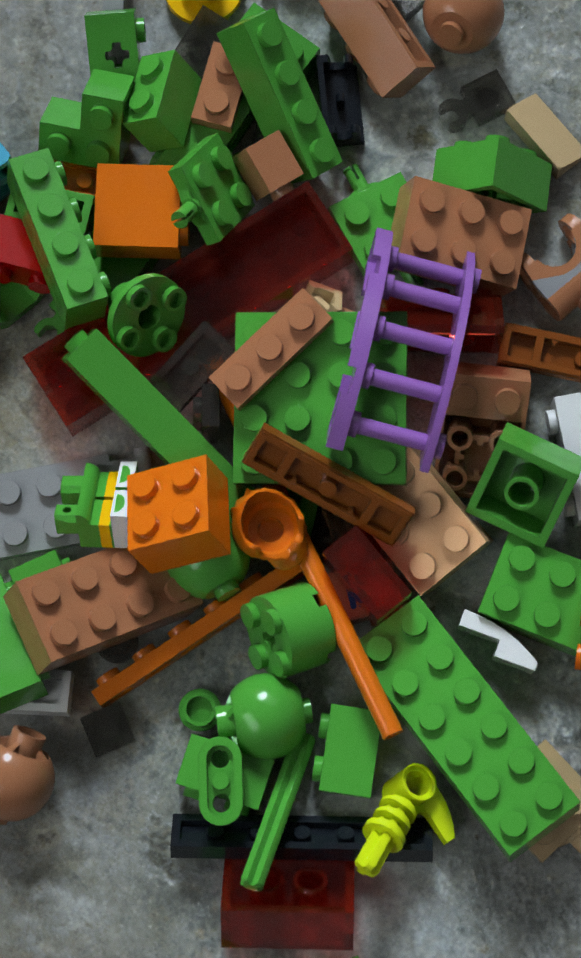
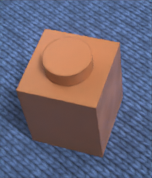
M279 130L232 157L233 162L256 201L268 194L275 201L294 190L295 188L291 181L304 174Z

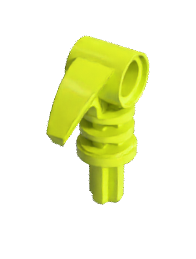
M412 763L384 783L379 807L375 809L372 818L366 821L362 829L366 842L355 860L357 872L361 875H367L372 878L377 876L389 853H397L402 850L406 842L405 835L408 834L411 824L415 821L417 815H422L426 818L443 845L455 838L450 810L442 793L437 788L433 772L427 766L420 763Z

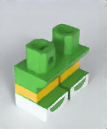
M137 461L120 462L118 472H100L96 465L86 463L84 476H63L61 481V499L64 505H56L54 513L57 534H79L81 547L128 548L127 475L139 472Z

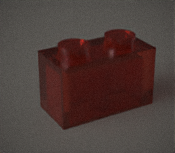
M357 525L322 552V559L376 626L410 600L412 592Z

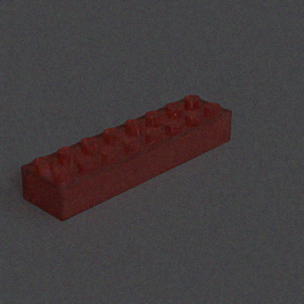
M307 181L238 223L220 242L208 246L204 244L157 273L175 282L185 291L187 296L185 314L177 333V341L169 351H158L149 356L135 357L119 349L112 342L108 332L107 320L109 309L107 304L105 317L68 328L23 356V359L73 437L113 412L62 360L68 353L64 348L65 344L78 331L83 329L88 333L91 329H98L155 386L234 337L236 312L276 311L284 306L302 288L306 289L309 280L321 283L353 263V248Z

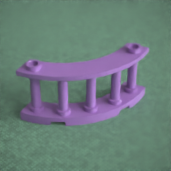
M377 227L365 266L361 296H364L361 311L357 313L349 346L351 353L347 366L353 367L351 376L342 375L327 429L326 447L343 451L347 436L355 438L356 434L421 450L420 471L429 473L433 458L440 460L444 451L447 435L441 433L458 367L471 297L477 291L482 270L475 268V253L469 251L466 253L462 269L398 252V247L392 246L393 231ZM394 269L454 284L456 285L455 296L394 280L395 275L388 274L387 271L393 272ZM389 297L453 313L449 338L385 321V316L378 315L382 299L388 301ZM382 338L446 355L439 385L375 369L374 363L367 362L372 341L380 342ZM369 386H374L434 402L426 433L361 417V412L355 411L360 388L368 389Z

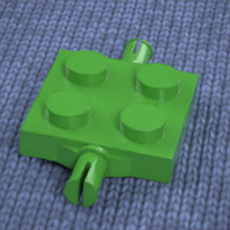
M218 133L201 140L168 171L178 190L182 203L181 207L172 214L171 221L177 220L173 224L180 229L185 228L192 221L198 228L207 246L220 242L256 206L252 200L249 187L243 182L240 172L233 162L230 150L224 145Z
M353 164L352 168L349 166L342 172L352 187L353 193L349 197L329 206L327 213L364 277L365 266L376 228L379 227L391 231L399 189L407 182L402 173L399 172L383 181L368 184L359 169V165ZM399 271L405 283L420 287L424 284L421 277Z

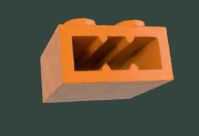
M97 163L93 242L97 257L181 259V247L189 246L190 222L185 228L180 229L173 224L177 220L171 221L172 214L182 204L178 190L168 173L174 165Z

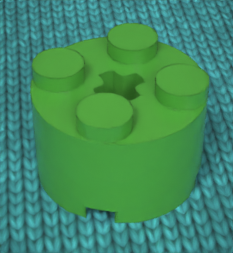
M294 583L253 597L249 603L241 606V619L247 627L251 643L248 648V656L255 669L260 670L264 668L267 673H273L277 677L285 679L327 664L331 660L327 656L329 653L334 652L336 648V633L333 619L327 605L318 606L313 595L319 593L309 583Z

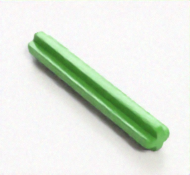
M306 733L301 743L284 758L241 876L240 883L244 888L255 892L263 890L315 744V737L311 734Z

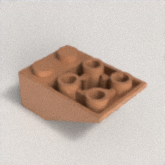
M458 362L441 433L447 435L441 459H435L434 468L458 497H472L506 423H511L525 430L532 383L530 370Z

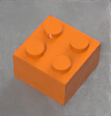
M206 454L127 475L128 552L150 574L231 554L228 479Z

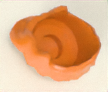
M257 487L255 490L246 488L244 495L237 499L235 506L230 509L232 536L237 547L250 557L269 561L277 570H288L297 566L306 555L308 542L306 540L307 526L305 518L295 499L272 488Z

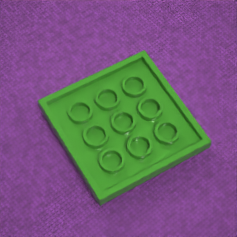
M379 311L378 315L385 316V321L408 327L407 311ZM236 312L235 352L277 312ZM327 312L334 322L245 407L238 410L234 406L233 484L281 485L242 463L244 454L265 422L375 485H407L406 446L356 434L355 438L347 436L343 451L326 447L327 429L342 375L351 376L353 367L347 365L351 353L349 346L358 312ZM382 338L380 342L372 341L367 362L374 363L375 369L408 377V345ZM369 386L368 389L360 388L355 411L361 412V417L407 428V395L374 386Z

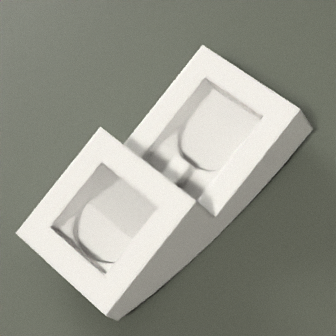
M464 609L456 630L495 643L496 647L491 658L492 661L528 674H532L535 671L538 662L516 638L494 622Z

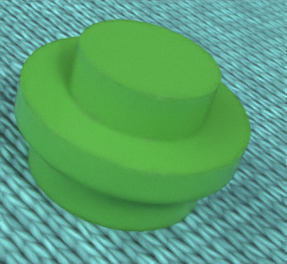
M207 689L191 690L180 701V719L187 728L193 731L204 732L210 730L216 725L214 706H219L221 703L217 696Z

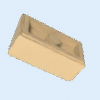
M536 93L506 110L504 120L527 147L537 153V157L553 164L551 174L556 180L581 161V144Z

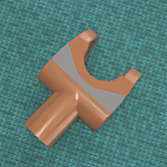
M569 213L558 221V225L568 239L567 244L572 254L570 261L562 266L552 267L544 265L539 260L535 261L524 252L519 277L535 300L552 318L559 322L577 307L581 310V219Z

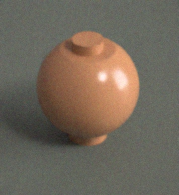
M425 0L423 5V22L428 35L439 47L455 54H471L487 47L499 34L504 21L503 0Z
M14 725L10 735L0 736V825H6L8 821H21L35 815L46 805L54 789V765L50 756L42 750L46 737L42 733L22 725Z

